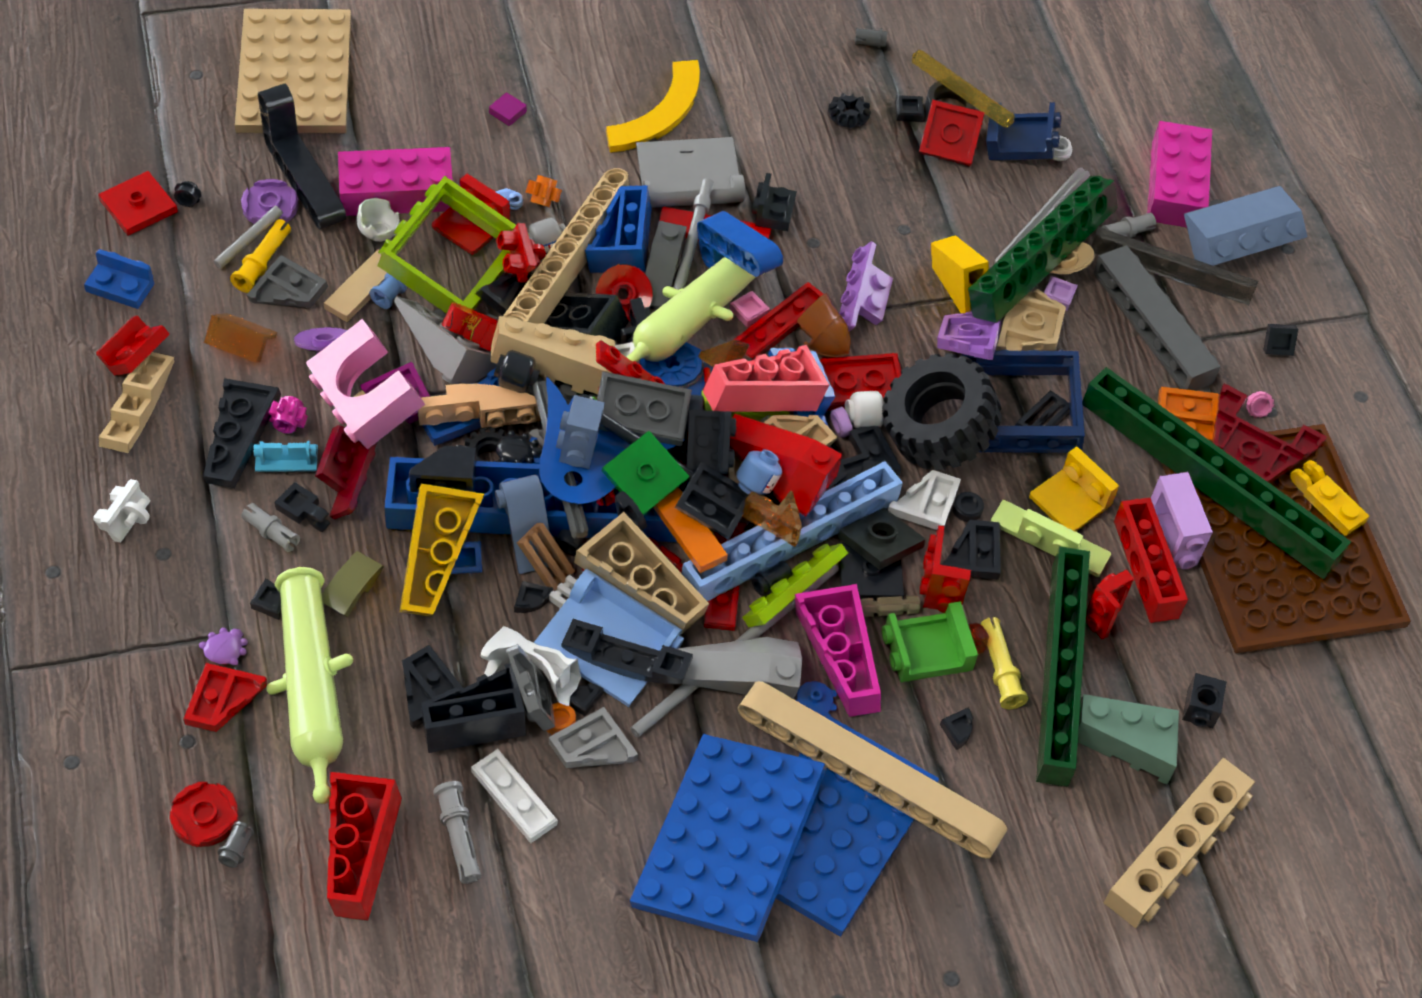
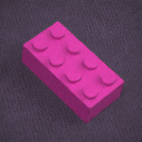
M1159 121L1152 141L1147 213H1152L1155 216L1156 223L1187 228L1184 214L1209 206L1212 129Z
M450 147L338 152L339 194L346 216H357L359 205L364 200L371 198L389 201L391 210L394 213H410L417 201L423 203L427 198L424 195L430 185H437L444 176L453 181ZM440 201L432 212H445L450 206Z

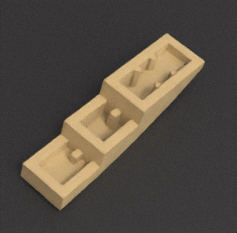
M152 352L137 368L129 373L122 383L123 393L111 409V420L99 436V447L129 453L155 408L174 364V357Z

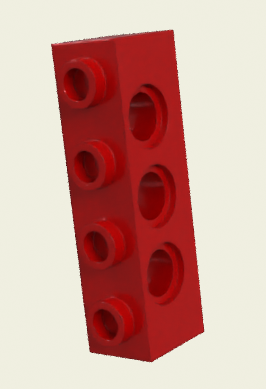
M1149 497L1121 501L1114 524L1149 622L1179 619L1188 598L1152 500Z

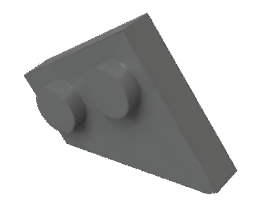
M280 255L250 290L247 297L252 303L311 308L328 288V284L323 278Z
M518 644L506 649L525 703L524 711L531 722H536L544 732L555 727L548 679Z

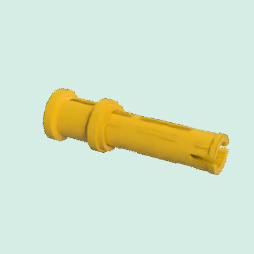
M276 220L253 254L246 255L243 258L241 268L230 276V281L236 289L249 293L255 286V281L258 277L266 273L267 262L291 232L289 224L283 230H280L286 221Z

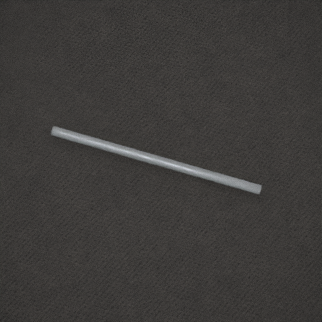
M837 564L802 593L815 591L839 571ZM795 599L766 624L751 627L735 641L759 638L795 607ZM682 684L630 727L632 734L639 738L699 687Z

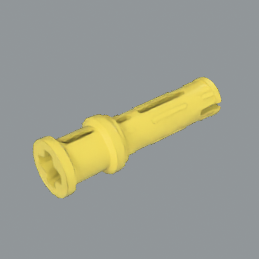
M993 617L994 625H992L991 619L987 618L981 622L980 627L995 669L993 682L998 686L1001 694L1000 705L1003 709L1019 708L1028 701V695L1022 690L1020 683V670L1013 666L1000 620Z

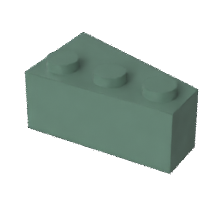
M1083 694L1080 701L1078 743L1110 758L1112 755L1130 763L1131 768L1137 771L1141 768L1159 777L1158 781L1167 785L1177 767L1179 710Z

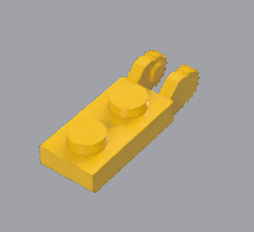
M1309 460L1303 464L1304 471L1298 468L1290 473V479L1303 493V496L1344 536L1353 532L1369 519L1370 516L1328 475L1325 476L1323 468L1317 465V462Z

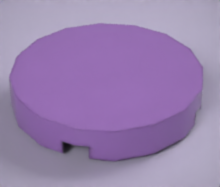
M259 180L253 183V187L249 190L247 188L243 192L241 198L243 214L253 224L275 205L283 212L278 219L284 220L287 223L296 215L299 207L296 191L293 187L291 189V187L287 186V183L282 180Z

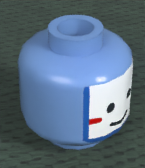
M763 449L762 452H749L736 473L739 487L754 497L769 494L782 475V468L778 463V457L766 449Z

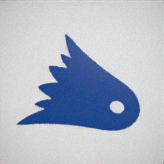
M546 377L548 416L546 435L539 464L541 481L553 496L562 501L575 504L597 501L615 488L601 471L602 467L629 447L630 444L611 432L599 430L590 469L574 467L559 462L561 449L556 448V444L561 430L559 429L563 412H570L573 398L568 405L555 384ZM661 443L666 450H668V449H670V448L676 446V445ZM571 471L579 473L583 479L582 483L578 486L568 485L564 480L565 474Z

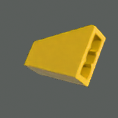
M956 235L931 242L933 270L960 313L972 311L968 288L989 270V261Z

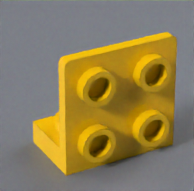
M1075 447L1068 452L1063 469L1032 490L1029 498L1053 521L1076 532L1112 506L1119 485L1082 450Z

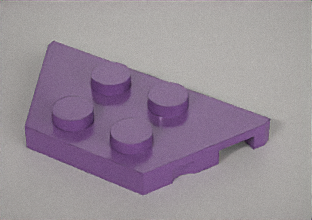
M972 311L962 314L944 315L937 337V346L947 351L993 360L1004 317L997 323L974 318Z

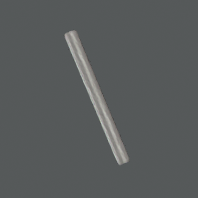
M1078 168L995 259V263L1085 182L1090 173L1083 168Z

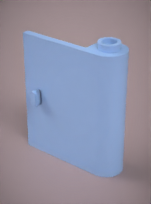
M587 568L575 582L567 601L534 643L559 650L566 658L577 659V656L561 647L572 619L603 627V634L659 651L662 645L675 649L680 648L684 638L680 636L682 629ZM578 658L581 677L592 684L604 688V692L627 707H630L648 682L610 672Z

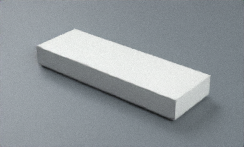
M498 749L471 766V772L530 843L557 826L558 820Z

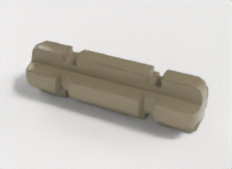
M916 595L906 596V599H902V596L880 597L877 598V601H873V598L860 600L864 617H872L874 613H877V616H887L891 613L903 615V611H906V614H917L920 611V599Z

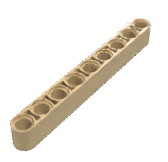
M614 168L604 173L503 317H514L521 321L535 324H544L586 264L585 250L588 244H592L596 236L597 227L604 222L607 216L606 211L619 187L629 186L628 173L625 170Z
M755 682L737 707L739 714L749 723L812 760L825 763L826 768L981 858H990L1007 832L1005 823L995 815L764 682Z

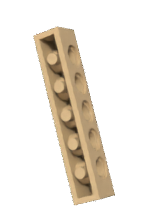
M1222 758L1110 889L1104 904L1134 928H1137L1143 919L1149 923L1161 908L1157 904L1162 897L1168 900L1180 884L1176 881L1179 876L1183 874L1187 877L1196 867L1199 861L1195 857L1201 851L1206 855L1217 841L1214 837L1215 833L1218 830L1224 833L1235 819L1232 815L1235 809L1238 808L1240 811H1243L1251 801L1253 795L1249 791L1255 781L1225 758ZM1215 797L1222 799L1224 803L1217 801ZM1196 819L1203 820L1207 825L1199 823ZM1177 840L1185 842L1188 847L1180 845ZM1158 862L1165 863L1170 869H1164ZM1139 885L1147 886L1151 892L1142 890Z

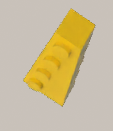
M421 484L416 505L400 612L429 617L434 614L484 494Z

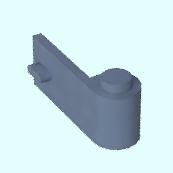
M531 475L502 482L499 484V490H495L497 505L499 509H505L509 518L519 574L535 571L517 542L536 523H543L549 531L541 483L537 475ZM530 540V545L535 550V552L537 553L545 567H549L547 563L542 560V558L538 554L539 551L537 550L533 542Z

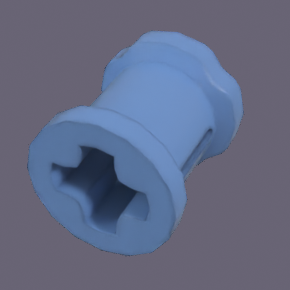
M386 273L385 279L380 285L374 286L369 292L374 303L383 309L390 308L393 304L392 300L398 294H402L407 290L406 285Z

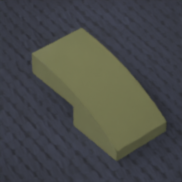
M356 551L341 567L322 593L323 604L348 618L363 592L368 593L384 566Z

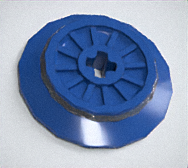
M687 342L673 355L662 361H647L642 358L639 363L644 370L653 376L661 378L666 385L691 389V395L700 396L705 385L703 370L706 367L710 368V372L713 370L710 359L703 351Z

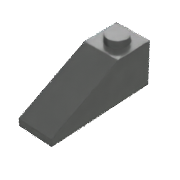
M663 221L658 223L645 273L650 280L653 291L652 302L649 307L651 309L657 310L670 300V298L663 295L662 291L666 286H674L685 247L687 226Z

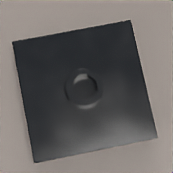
M839 542V544H843L848 552L839 561L840 587L857 584L860 600L873 598V601H877V598L896 596L904 598L901 559L879 570L845 542Z

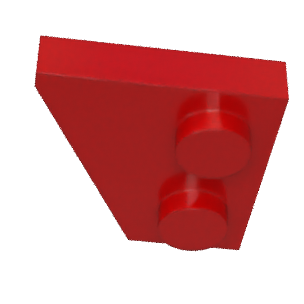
M206 663L183 718L185 725L217 732L266 688L267 678Z

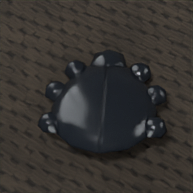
M510 430L497 443L496 453L500 457V462L522 463L526 461L533 464L534 458L541 457L542 449L537 447L539 445L538 440H529L530 436L528 433H524L521 436Z

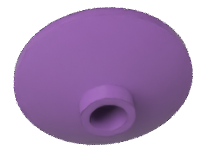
M331 327L309 329L298 333L294 337V343L300 348L315 351L318 354L347 330Z

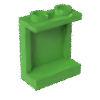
M961 601L949 603L946 613L897 621L895 613H891L887 616L886 624L882 626L883 641L885 644H889L891 649V668L893 671L898 672L900 682L968 672L974 669L978 653Z

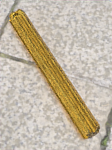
M917 50L916 53H913V64L974 107L985 112L984 114L1001 126L1008 128L1014 123L1015 115L923 50Z

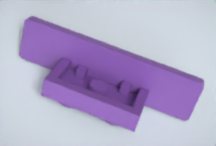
M872 241L864 247L857 248L854 252L852 268L846 278L848 282L847 287L841 297L842 306L839 314L848 325L849 331L856 326L858 314L874 325L883 321L893 278L872 264L876 244Z

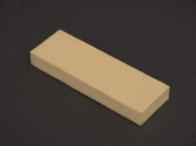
M379 250L368 258L324 302L325 310L348 322L371 299L370 290L374 286H379L387 273L377 266L381 254L378 253Z

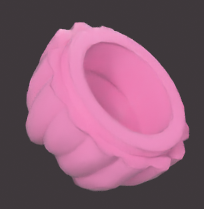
M1259 391L1247 397L1246 408L1248 413L1254 418L1267 416L1274 407V399L1266 392Z

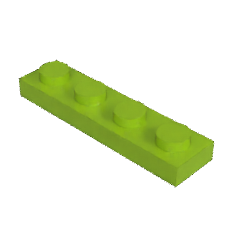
M827 543L820 546L812 553L814 557L810 561H804L792 569L793 576L778 581L770 588L772 593L767 597L763 596L749 605L751 610L742 617L747 626L754 627L766 624L795 599V594L805 591L848 554L843 544L829 546Z

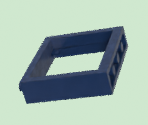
M1000 350L995 351L993 360L961 354V356L970 358L972 362L978 363L987 375L1068 376L1071 426H996L998 433L994 440L990 439L988 441L990 445L984 452L1068 453L1075 447H1078L1080 450L1083 449L1085 432L1079 351Z

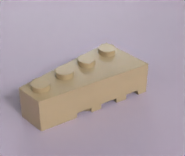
M499 316L491 344V362L497 364L501 354L506 355L508 351L514 350L535 358V369L540 370L539 375L543 380L546 381V377H548L553 383L555 380L570 384L572 385L571 390L583 394L584 390L598 394L602 372H611L596 362V343L602 340L609 346L615 347V340L600 335L593 336L579 333L576 330L550 327L543 323L535 324L521 321L514 317Z
M625 512L620 514L576 551L575 564L584 570L588 568L682 629V633L706 612L709 605L706 599Z

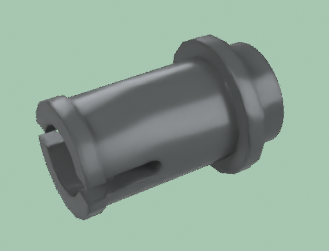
M856 28L855 45L878 46V49L886 47L887 31H882L883 28H880V31Z
M235 822L225 845L220 846L218 849V860L223 865L235 868L244 861L243 853L251 836L254 834V829L251 826L248 827L247 831H244L248 824Z

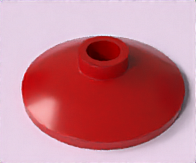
M624 264L616 265L605 271L599 278L596 294L618 295L619 289L626 290L627 298H619L629 322L628 307L631 299L642 298L644 307H650L653 296L652 286L646 274L637 267Z

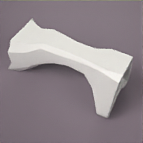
M505 626L485 644L481 652V658L489 661L484 672L487 677L504 670V665L510 663L506 649L518 644L534 664L545 673L558 702L569 706L570 696L577 689L581 679L578 658H566L559 650L537 645L526 640L517 631Z

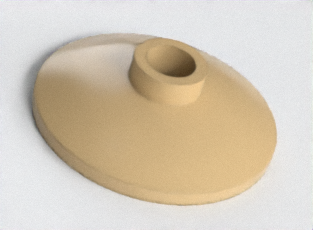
M1082 242L1050 273L1072 274L1086 268L1094 259L1093 248Z

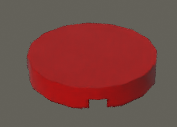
M197 782L185 787L176 795L172 802L173 806L169 819L175 835L184 843L195 847H210L224 841L230 835L234 823L238 822L239 809L233 793L224 785Z

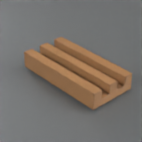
M536 523L517 542L546 586L552 587L553 591L557 590L559 583L565 582L567 575H572L575 572L543 523ZM530 540L533 542V544L539 551L538 554L540 555L542 560L547 563V565L555 575L554 577L551 576V574L549 573V571L547 570V568L545 567V565L543 564L535 550L530 545Z

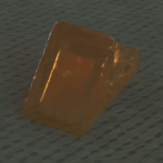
M732 340L701 351L698 358L714 367L715 364L743 359L749 344Z
M752 491L745 499L742 517L796 547L799 542L802 524L793 492L790 491L781 504L777 506L769 498L760 496Z

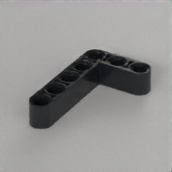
M283 83L258 92L263 136L267 148L291 187L296 191L299 200L316 227L320 230L346 220V212L341 200L298 134L294 99L287 84Z

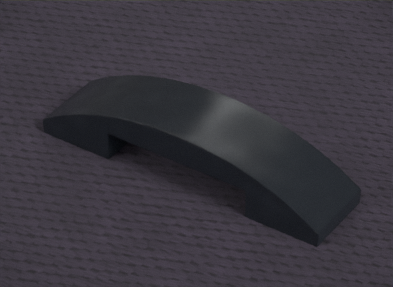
M572 619L561 643L563 649L588 663L616 674L654 683L682 684L693 659L692 653L662 645L659 651L603 634V627L577 619Z

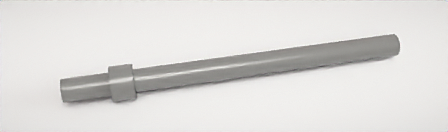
M709 178L703 179L699 195L694 200V214L673 287L678 290L684 289L698 242L697 223L704 220L705 214L710 209V194L714 182Z

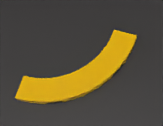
M698 60L672 62V84L665 98L653 110L627 123L606 126V137L610 153L636 148V142H647L654 138L659 139L681 123L692 108L699 88L700 69Z

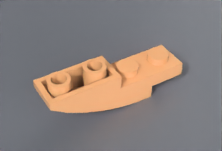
M485 384L446 385V395L422 397L421 399L425 405L418 410L419 425H438L454 421L465 422L480 418L481 428H498L503 425L529 424L541 421L535 396L525 392L512 391L501 386Z

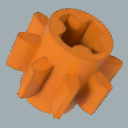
M541 175L537 176L536 181L529 180L526 193L532 194L530 202L549 208L552 201L559 202L562 190L556 188L558 181Z

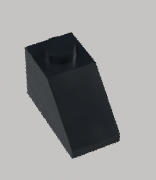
M463 445L443 446L410 469V491L419 492L421 484L473 492L476 473V448Z

